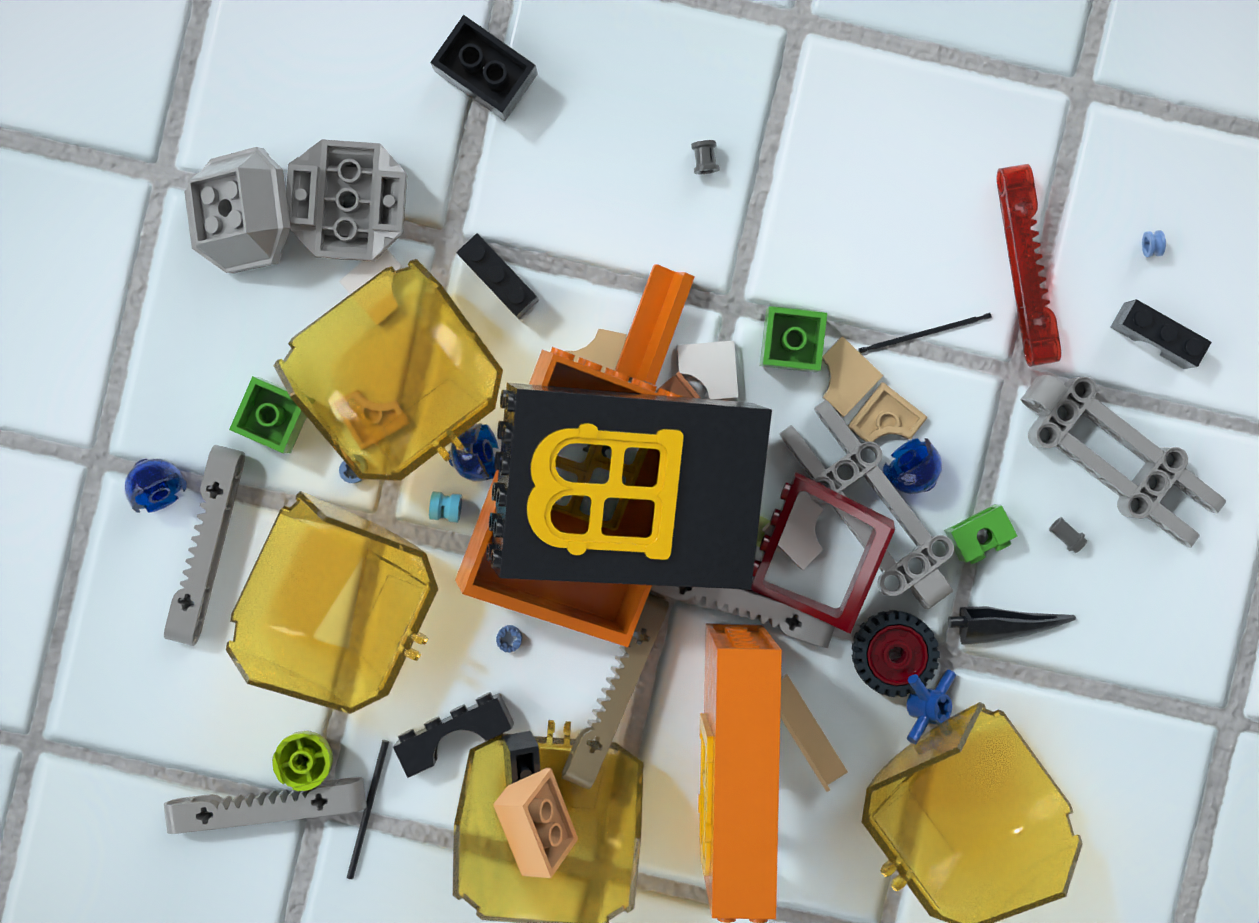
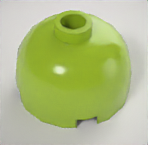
M298 731L285 737L277 746L272 758L273 771L278 781L282 784L285 783L287 786L292 787V790L307 791L319 786L330 773L333 763L332 749L328 741L320 734L312 731Z

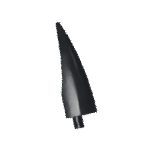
M988 606L960 607L959 616L948 617L949 628H959L960 642L964 645L1027 636L1074 621L1076 617L1075 615L1009 611Z

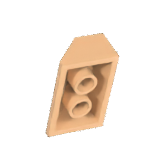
M545 768L508 785L493 804L522 876L552 878L578 840L551 768Z

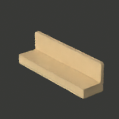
M786 674L781 677L780 718L824 789L828 792L830 791L828 784L848 773V771Z

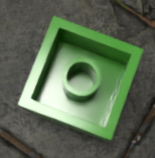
M769 306L765 313L759 366L815 373L821 371L827 313Z
M252 376L229 430L281 453H291L314 401L263 378Z

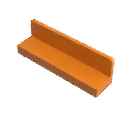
M659 264L653 265L615 368L617 372L652 385L656 384L695 276L686 272H675Z

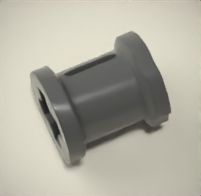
M703 140L691 144L696 160L694 174H710L720 170L715 159L714 148L717 146L715 140Z

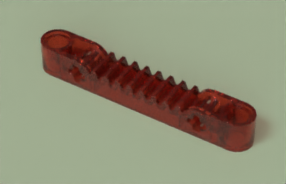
M1029 164L998 168L996 182L1025 360L1030 367L1059 362L1061 359V345L1057 320L1054 312L1050 308L1045 307L1050 303V300L1042 299V295L1048 292L1047 288L1040 287V284L1046 281V277L1038 276V272L1045 268L1042 265L1036 264V261L1043 256L1034 251L1041 246V243L1034 242L1032 239L1039 235V231L1031 230V226L1037 223V220L1031 218L1035 216L1038 209L1032 168ZM1015 205H1018V207H1023L1024 211L1021 212V210H1016ZM1041 319L1042 324L1034 325L1033 320Z

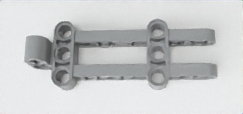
M1051 375L1038 376L1020 399L1025 406L1039 416L1028 431V439L1032 446L1036 448H1058L1120 496L1117 501V507L1122 515L1139 519L1147 517L1175 540L1191 548L1200 535L1160 504L1161 499L1174 484L1202 507L1215 514H1218L1226 500L1186 469L1188 465L1187 453L1179 447L1159 448L1095 398L1097 385L1093 379L1089 377H1076L1069 379L1063 384ZM1078 383H1081L1084 387V394L1081 398L1075 392V387ZM1061 405L1067 410V416L1064 420H1061L1057 414V410ZM1081 414L1085 415L1145 462V465L1132 481L1068 432ZM1043 428H1046L1050 434L1046 443L1040 439V432ZM1169 453L1174 457V462L1170 467L1166 463V457ZM1153 475L1156 478V486L1151 490L1148 480ZM1134 498L1139 502V508L1136 512L1131 510V502Z
M824 400L814 410L847 455L828 469H825L792 425L779 433L782 440L813 481L817 483L823 482L828 485L829 489L845 497L846 495L843 493V490L864 476L917 546L916 549L897 563L886 550L879 566L882 572L877 581L879 591L886 596H898L910 588L918 602L925 609H930L953 592L947 580L937 569V567L953 555L954 545L952 541L943 535L932 537L878 467V463L882 459L880 446L871 441L861 444L833 406L827 400ZM871 449L875 453V461L872 463L864 462L860 456L861 450ZM848 466L852 470V478L849 480L840 479L837 475L838 467ZM808 493L811 499L814 500L816 503H826L818 497ZM833 506L865 549L872 533L870 527L865 522ZM935 541L942 542L946 547L945 554L942 557L935 556L932 552V544ZM911 558H917L921 561L922 570L919 574H913L909 571L908 563ZM894 575L898 578L899 587L896 591L891 592L886 589L884 581L887 576Z

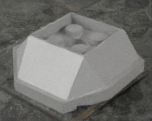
M322 139L288 164L286 196L290 230L317 258L375 262L404 232L407 174L380 143ZM349 195H354L356 197L355 205L351 208H344V199Z
M253 147L210 159L199 173L188 180V188L184 191L192 249L225 273L234 274L279 264L282 256L281 250L287 241L291 229L283 169L269 156L264 148Z

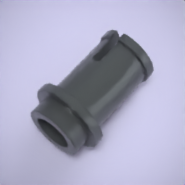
M1062 517L1058 518L1049 528L1050 532L1067 545L1066 549L1068 551L1077 553L1087 543V540L1084 538L1085 534H1079Z

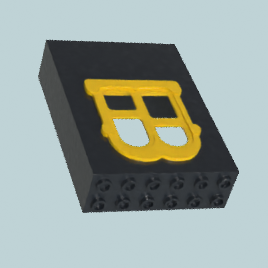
M507 383L506 390H502L500 396V408L504 409L503 421L498 422L497 438L501 440V451L496 452L494 461L495 470H499L498 482H493L492 501H496L495 513H490L489 531H493L492 543H488L486 548V560L490 562L491 568L494 569L499 578L751 590L772 409L749 402ZM575 443L610 446L612 453L609 480L605 484L564 480L556 470L555 461L557 454L563 447ZM627 448L659 450L658 480L655 486H626L622 483L624 454ZM568 495L590 497L589 528L585 534L564 533L554 527L551 522L550 513L552 506L558 499ZM607 498L652 500L655 508L651 535L646 538L603 535L601 529L605 500Z

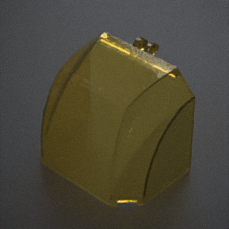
M417 259L409 261V267L395 271L391 266L382 270L292 337L288 343L291 349L284 360L277 359L273 365L290 398L359 479L401 481L437 453L447 462L451 458L445 447L452 442L456 449L460 451L465 447L458 437L496 407L503 369L441 283Z
M300 491L296 495L295 500L297 501L290 508L284 506L280 509L231 613L230 622L235 623L233 641L229 640L227 642L226 652L245 682L249 685L351 714L389 695L406 657L415 661L419 660L421 654L411 647L413 642L425 645L429 639L426 635L420 633L419 630L438 592V586L427 554L416 545L359 515Z
M981 702L934 727L922 735L917 744L911 743L880 770L866 789L861 822L889 859L882 865L881 873L884 877H888L897 870L899 874L890 884L894 891L901 890L907 884L929 916L947 923H995L1066 897L1083 845L1081 836L1074 835L1069 814L1073 813V809L1068 799L1004 711L998 709L993 712L986 709L985 704Z
M548 720L547 737L534 736L539 745L540 771L545 768L552 769L578 840L552 878L530 877L521 875L493 806L494 802L506 789L502 736L509 734L502 733L471 748L454 821L452 895L458 900L463 898L477 910L476 915L481 920L514 923H609V920L623 911L629 913L634 910L641 846L644 763L618 743L611 742L596 780L589 790L566 781L561 777L562 771L576 740L570 739L571 721H566L564 724V738L553 737L555 722L554 720ZM587 740L586 744L591 748L592 746L597 747L599 742Z

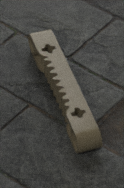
M649 593L635 631H641L644 639L637 640L635 636H632L628 647L620 645L619 648L624 652V656H615L620 665L619 667L611 666L610 670L615 676L606 677L605 679L611 686L610 688H602L601 691L606 697L597 698L596 700L602 707L601 709L592 710V713L597 717L596 720H588L587 723L591 727H586L578 734L563 768L562 779L587 790L594 784L669 608L668 601ZM595 738V740L599 742L598 746H592L590 748L586 744L587 740H593Z

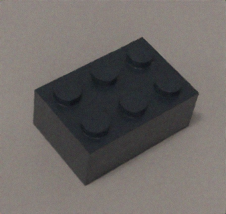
M464 14L430 62L435 73L504 121H506L538 75L534 63Z

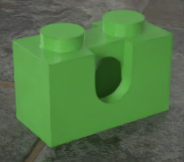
M996 504L944 530L954 545V551L958 559L966 563L970 562V564L977 563L986 558L984 552L992 548L999 551L1012 544L1010 540L1018 537L1003 506ZM984 528L988 538L984 543L979 544L977 534Z

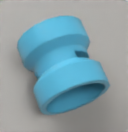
M433 491L430 499L429 519L439 520L446 518L449 522L459 523L462 495L452 494L451 496H445L442 492Z

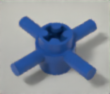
M946 670L935 690L927 689L916 674L908 678V682L915 691V694H909L907 711L911 717L918 718L907 736V740L910 743H918L928 724H937L947 738L955 734V730L948 721L952 713V701L946 695L956 677L955 672Z

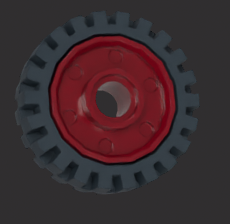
M889 610L888 612H879L876 616L872 615L866 623H862L861 629L854 636L855 641L852 643L851 649L853 651L852 661L855 670L866 685L876 692L889 697H907V694H915V691L908 682V678L913 674L919 676L925 687L928 685L926 682L929 679H933L935 676L933 672L935 669H938L939 663L937 659L940 658V652L937 648L939 645L934 637V633L921 619L907 612ZM894 647H900L901 656L896 660H890V650Z

